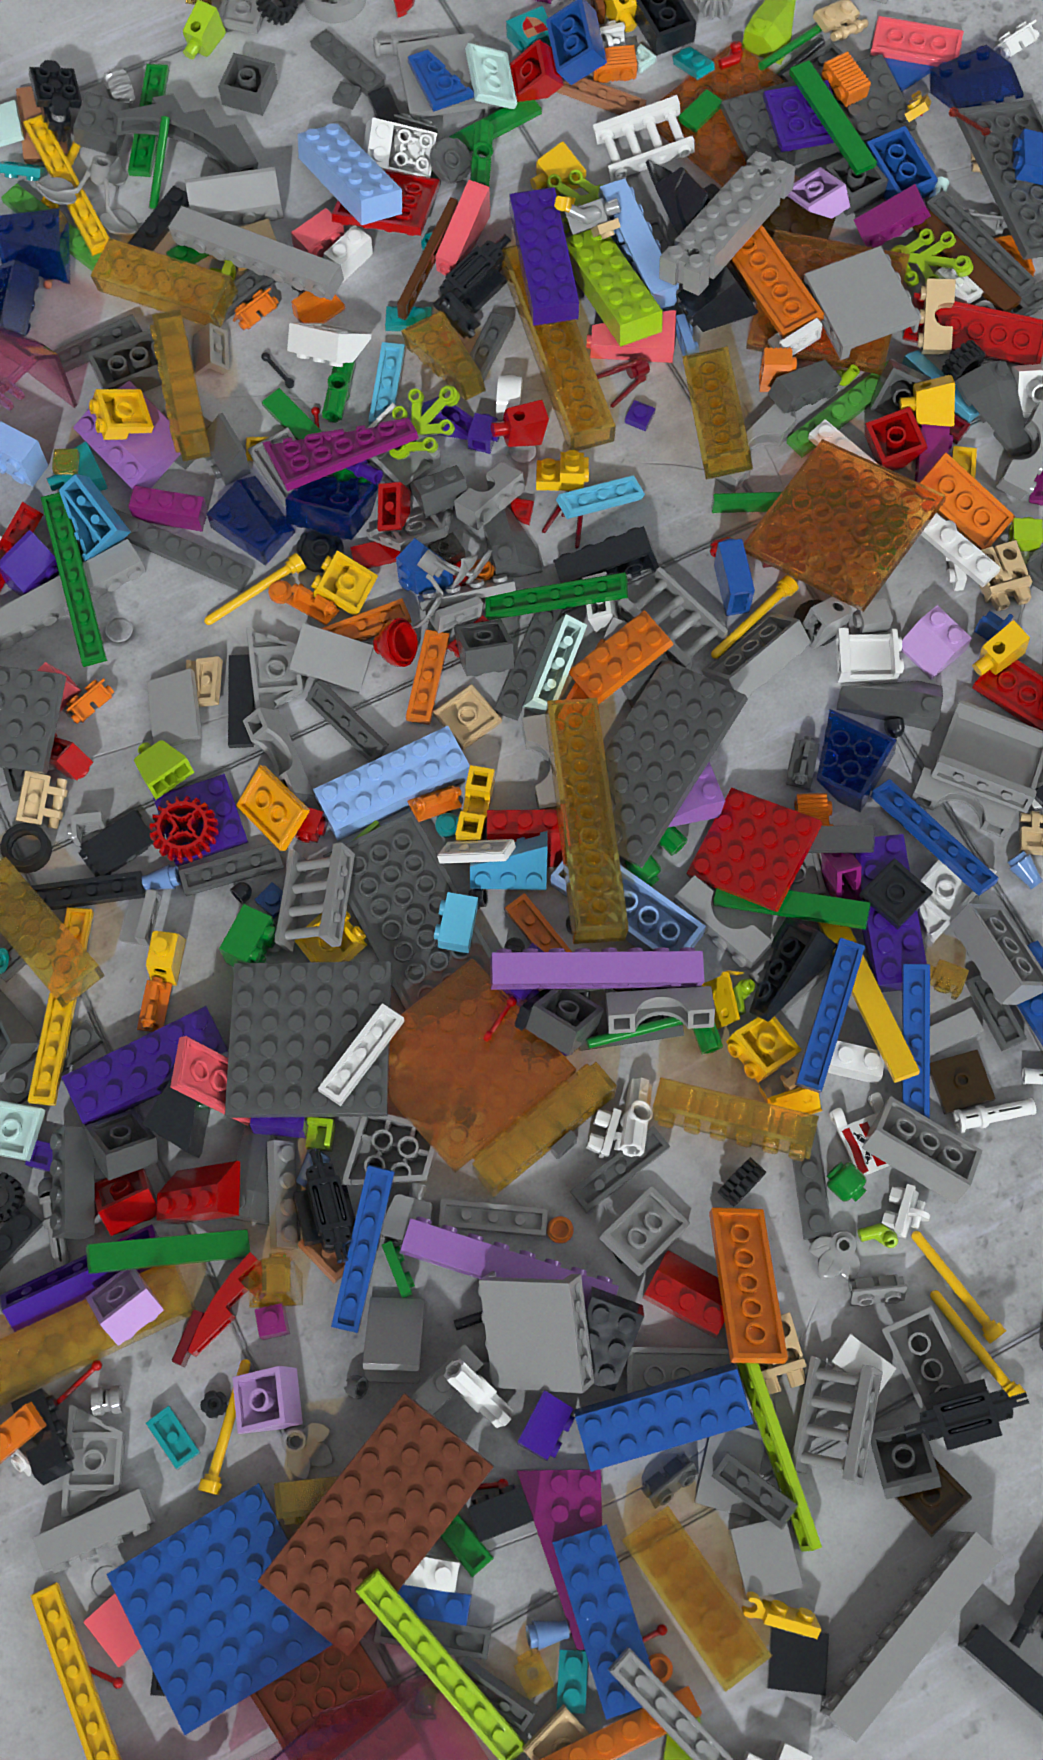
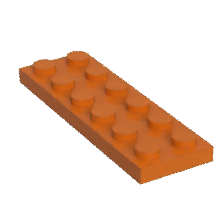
M761 225L729 262L781 338L785 339L814 319L823 320L824 312Z
M712 1207L709 1216L731 1363L785 1364L788 1356L764 1210Z

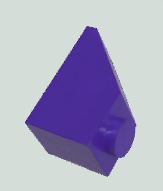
M439 396L423 403L421 417L436 402ZM456 405L452 407L445 406L429 423L439 424L442 420L447 419L455 426L454 432L447 437L468 440L467 436L473 417ZM449 424L444 426V431L450 428Z

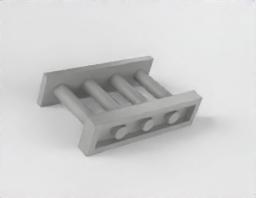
M659 567L656 569L655 581L657 583L636 601H630L628 598L618 601L617 613L629 623L641 613V608L665 590L674 599L651 618L658 625L679 606H682L691 614L670 633H665L674 644L665 652L669 661L691 670L692 656L714 637L721 643L727 637L728 630L721 620H716L676 582V579L670 572H665ZM698 621L707 632L686 650H681L675 644V640Z
M342 842L334 843L332 854L330 857L306 860L297 851L290 850L289 859L286 864L287 871L278 924L275 931V943L287 952H293L295 939L317 936L331 947L341 946L355 854ZM329 867V874L326 880L304 883L306 870ZM326 890L323 903L300 906L302 893ZM322 913L319 926L296 929L298 916Z
M811 1356L810 1363L807 1364L805 1369L806 1385L795 1444L790 1451L795 1470L806 1473L808 1464L840 1470L843 1474L842 1479L854 1484L863 1485L883 1372L868 1365H862L859 1374L825 1369V1361ZM823 1380L857 1386L856 1400L848 1402L821 1397ZM818 1408L852 1414L851 1428L847 1431L816 1425ZM813 1436L847 1442L846 1457L839 1459L810 1453Z

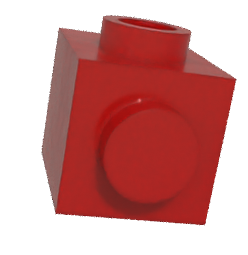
M308 807L310 811L295 836L296 839L305 843L310 841L318 843L320 835L324 836L328 822L325 820L323 811Z

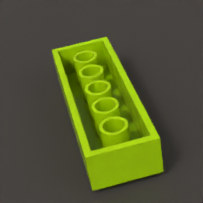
M590 229L566 238L574 279L620 347L662 332V309L611 237L602 239L600 235L593 238Z

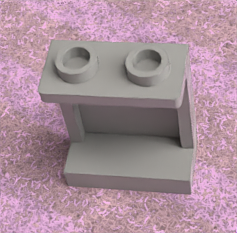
M418 435L419 439L412 442H423L426 437ZM429 442L427 448H432L433 444ZM438 449L434 453L427 451L411 452L404 459H395L387 451L367 459V462L383 472L382 483L401 482L409 489L413 481L421 479L440 466L441 457Z
M763 1515L760 1516L762 1522L751 1524L750 1519L733 1522L734 1528L728 1530L740 1571L745 1600H748L747 1592H755L759 1597H765L803 1587L788 1525L786 1524L782 1530Z

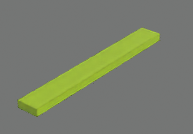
M736 1363L780 1492L799 1505L791 1516L790 1521L800 1550L806 1552L820 1549L822 1545L759 1363Z
M378 1568L374 1570L355 1588V1591L498 1760H515L523 1752L522 1747L526 1743Z

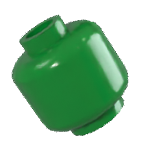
M650 855L643 868L627 860L624 862L626 865L625 869L652 887L660 880L657 875L661 871V866L652 855Z
M839 1162L826 1176L829 1179L827 1181L828 1188L843 1202L850 1199L856 1202L866 1192L864 1185L867 1178L851 1162L845 1164Z

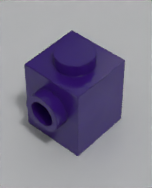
M474 414L467 436L468 449L491 454L494 441L498 442L500 436H492L491 423L498 422V418L489 414Z

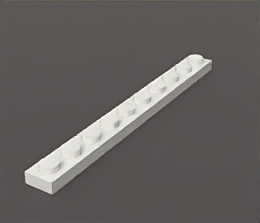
M826 419L809 433L808 439L880 501L909 508L906 523L981 587H984L1000 572V566Z

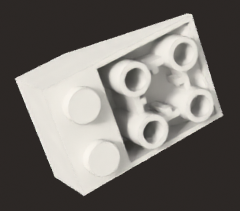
M371 118L366 123L363 150L384 171L431 178L432 167L429 156L431 148L436 142L437 133Z

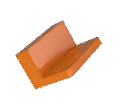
M305 291L291 301L293 314L301 323H325L345 310V304L336 295H334L332 300L324 297L319 298L313 293Z

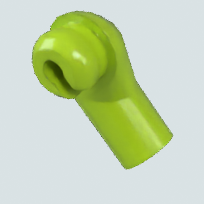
M851 365L846 371L838 369L836 372L842 378L838 386L849 385L860 373L859 368L856 365Z
M749 978L740 980L733 988L739 1016L746 1014L744 1000L755 990V983Z
M881 1223L857 1229L861 1242L875 1239L887 1248H894L898 1244L897 1234Z

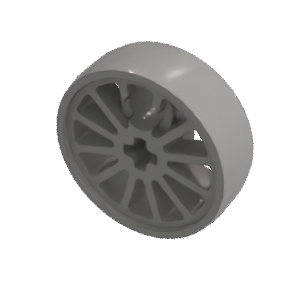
M304 0V3L309 13L318 20L327 23H342L356 17L363 10L366 0Z

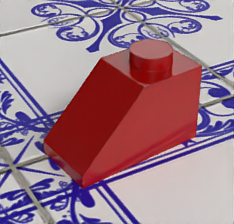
M403 483L378 484L377 530L379 532L402 530L410 515L411 490Z
M54 737L49 764L66 777L76 781L86 776L93 761L73 742Z

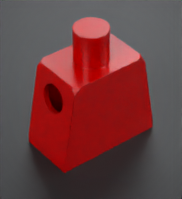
M543 400L507 408L501 422L491 423L492 436H503L508 447L542 445L549 421Z

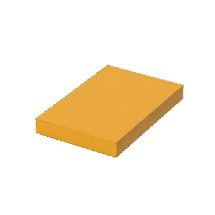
M259 765L236 804L246 817L281 851H286L310 811L264 765Z

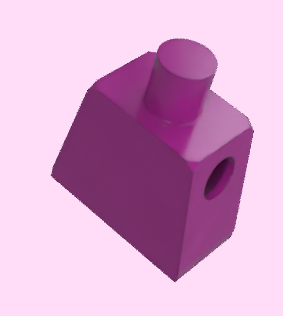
M821 853L823 881L830 896L861 901L859 894L861 892L862 866L852 853Z

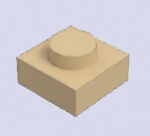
M618 218L591 228L593 238L601 235L602 239L615 235L614 230L621 226Z

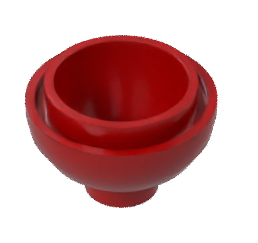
M394 618L387 621L380 629L379 634L375 636L373 648L390 665L406 667L413 662L416 656L418 639L414 628L406 619Z

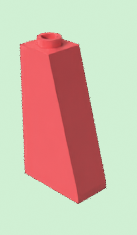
M468 180L435 256L436 271L447 276L474 248L490 218V187Z
M676 310L662 312V332L621 347L605 323L592 325V335L587 334L586 349H591L590 358L632 361L643 356L647 362L673 363Z

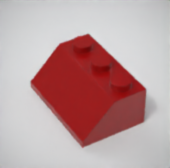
M563 809L487 810V840L512 839L514 842H517L519 838L525 837V839L539 836L541 832L548 831L547 867H558L563 861Z
M240 1161L176 1171L157 1193L156 1221L186 1224L239 1216Z
M667 1250L643 1299L715 1338L725 1322L718 1277Z

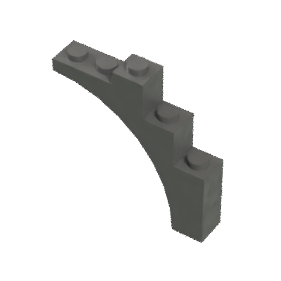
M173 94L152 97V105L114 112L113 129L116 135L134 133L159 136L161 116H167L170 118L169 138L187 143L213 158L227 173L258 168V162L236 124L215 128L205 109L184 113Z

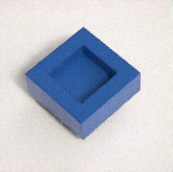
M271 882L254 900L272 918H275L280 912L283 891Z

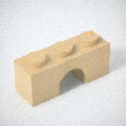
M927 279L925 286H921L920 300H924V309L919 311L921 314L919 324H923L922 333H918L917 347H921V354L949 355L952 350L953 326L940 325L935 319V312L941 308H952L955 299L956 279Z

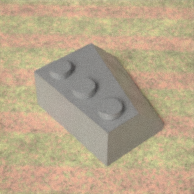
M390 1114L388 1116L361 1117L341 1185L364 1184L368 1165L394 1170L393 1182L426 1181L435 1162L442 1138L441 1128Z

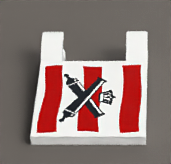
M879 1092L867 1098L870 1107L875 1113L847 1125L841 1108L834 1109L829 1113L851 1163L865 1176L890 1166L862 1149L868 1131L884 1106Z

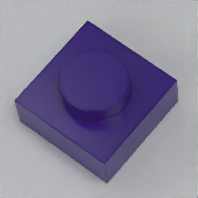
M634 400L625 417V424L646 432L656 408Z
M36 1140L30 1162L26 1161L25 1165L50 1172V1165L53 1161V1150L50 1147V1143Z

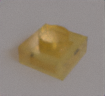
M54 449L52 464L54 475L78 474L80 455L78 449Z

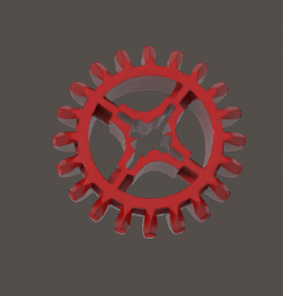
M186 795L184 801H181L176 796L175 803L173 804L166 800L167 807L165 809L158 806L160 815L152 814V819L155 823H151L149 828L153 831L150 833V838L154 841L153 846L155 849H160L159 853L161 856L164 857L168 854L167 857L170 861L177 857L178 862L182 864L185 857L192 863L193 856L195 855L202 859L203 855L201 852L203 850L210 853L211 849L208 844H216V839L213 836L218 835L219 831L216 828L218 821L214 818L215 813L211 809L208 810L209 806L207 803L200 804L201 802L197 797L191 802L190 797ZM202 819L204 826L201 835L198 836L195 830ZM171 823L173 829L169 833L170 836L166 840L165 830L167 825ZM179 827H185V829L188 827L190 833L187 830L184 832L182 830V832H180ZM185 842H190V844L181 845V844H183V843H185Z

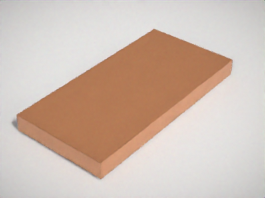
M32 86L16 88L17 103L25 139L22 140L24 161L28 164L42 162L23 124L25 120L42 115L40 107H36ZM53 131V133H54V135H55V137H56V139H57V141H58L57 133H56V131ZM61 140L59 144L65 156H67L69 152L67 140L65 142Z

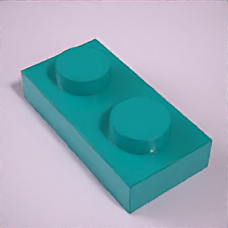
M690 46L683 48L679 53L672 56L675 66L697 80L715 70L714 61Z
M12 161L0 162V173H4V177L18 178V175L26 176V180L40 181L41 177L47 176V169L43 165Z
M386 306V331L431 332L432 307H413L408 318L404 320L398 318L396 306Z
M167 1406L146 1422V1425L177 1470L201 1453L171 1406Z
M559 1649L556 1712L564 1704L571 1713L586 1714L588 1659L585 1651Z

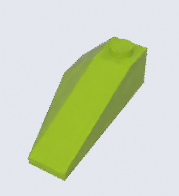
M765 0L754 13L744 30L742 43L744 51L765 59L791 42L796 0ZM784 56L775 63L781 65L786 56Z

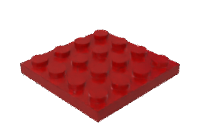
M385 171L402 189V214L361 225L339 200L332 212V222L342 225H355L365 229L374 228L386 232L405 233L409 236H421L438 193L440 179Z
M731 787L725 799L720 817L715 818L686 874L689 878L695 875L709 886L778 912L822 826V822L817 818Z

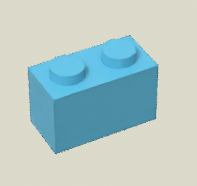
M447 892L446 900H441L439 915H443L441 924H436L434 939L438 940V948L469 953L478 910V897Z

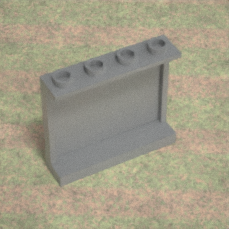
M474 33L396 43L397 59L408 115H411L414 120L419 121V118L477 109H484L485 117L489 116L488 108L492 107V104L475 101V98L433 112L408 64L407 56L429 50L445 65L446 70L460 78L461 83L466 88L469 87L473 90L465 48L468 43L480 46L479 41L475 42Z
M881 246L810 271L804 275L803 284L824 312V319L820 322L823 324L822 326L840 360L848 358L851 349L909 327H911L913 333H916L918 330L921 314L918 308H914L909 291L905 290L902 286L899 273L894 271L889 255L884 253Z
M960 700L952 716L931 777L1027 814L1037 793L1035 789L1043 767V731Z
M491 1271L479 1280L478 1293L482 1300V1321L485 1324L486 1332L485 1347L489 1355V1375L492 1378L493 1388L584 1393L594 1384L581 1274H570L564 1280L502 1278L496 1277V1272Z

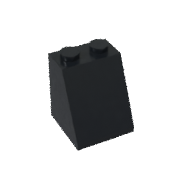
M727 266L714 279L709 278V285L699 296L684 289L677 293L681 300V303L678 305L686 315L685 317L693 327L697 325L702 332L756 315L759 312Z
M171 1078L142 1124L185 1152L200 1158L210 1107L170 1088Z

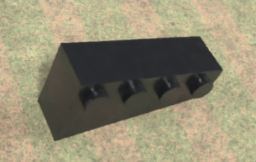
M644 526L631 528L626 533L618 536L607 537L604 541L594 545H586L576 552L564 553L559 558L553 560L560 583L582 580L583 577L606 572L607 575L625 572L626 575L631 574L633 578L641 576V571L651 569L653 573L659 568Z

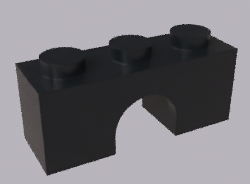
M40 1388L11 1402V1406L15 1413L25 1404L32 1402L47 1425L41 1430L44 1432L41 1442L36 1447L26 1451L33 1477L44 1486L74 1471L71 1460L75 1459V1455L70 1444L65 1442L64 1435L67 1434L63 1421L57 1418L55 1411L59 1410V1406L54 1395L49 1396L43 1388Z

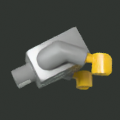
M556 196L554 204L557 210L566 213L572 234H579L597 225L611 221L610 216L621 212L617 198L605 202L604 199H598L584 205L579 204L575 206L576 198Z

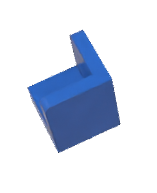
M989 611L986 616L981 617L974 632L989 641L1008 625L1014 616L1009 614L1003 620Z

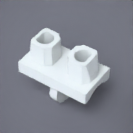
M613 20L607 22L604 27H600L604 48L625 45V25L623 22L617 23Z
M614 1108L610 1112L598 1109L593 1125L606 1128L604 1137L591 1133L586 1148L599 1153L598 1158L606 1160V1157L609 1156L613 1140L616 1141L614 1150L622 1151L620 1149L621 1125L619 1132H616L622 1110Z
M907 1184L906 1188L892 1187L889 1201L890 1203L901 1205L899 1213L886 1210L882 1219L883 1225L895 1231L898 1237L905 1239L911 1219V1227L918 1229L920 1221H929L930 1214L924 1211L926 1203L919 1200L917 1202L919 1192L915 1191L916 1187Z

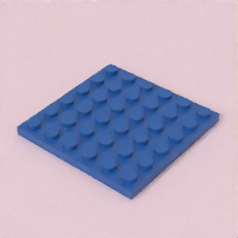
M259 1483L106 1574L184 1736L333 1645L258 1582L260 1576L289 1541Z

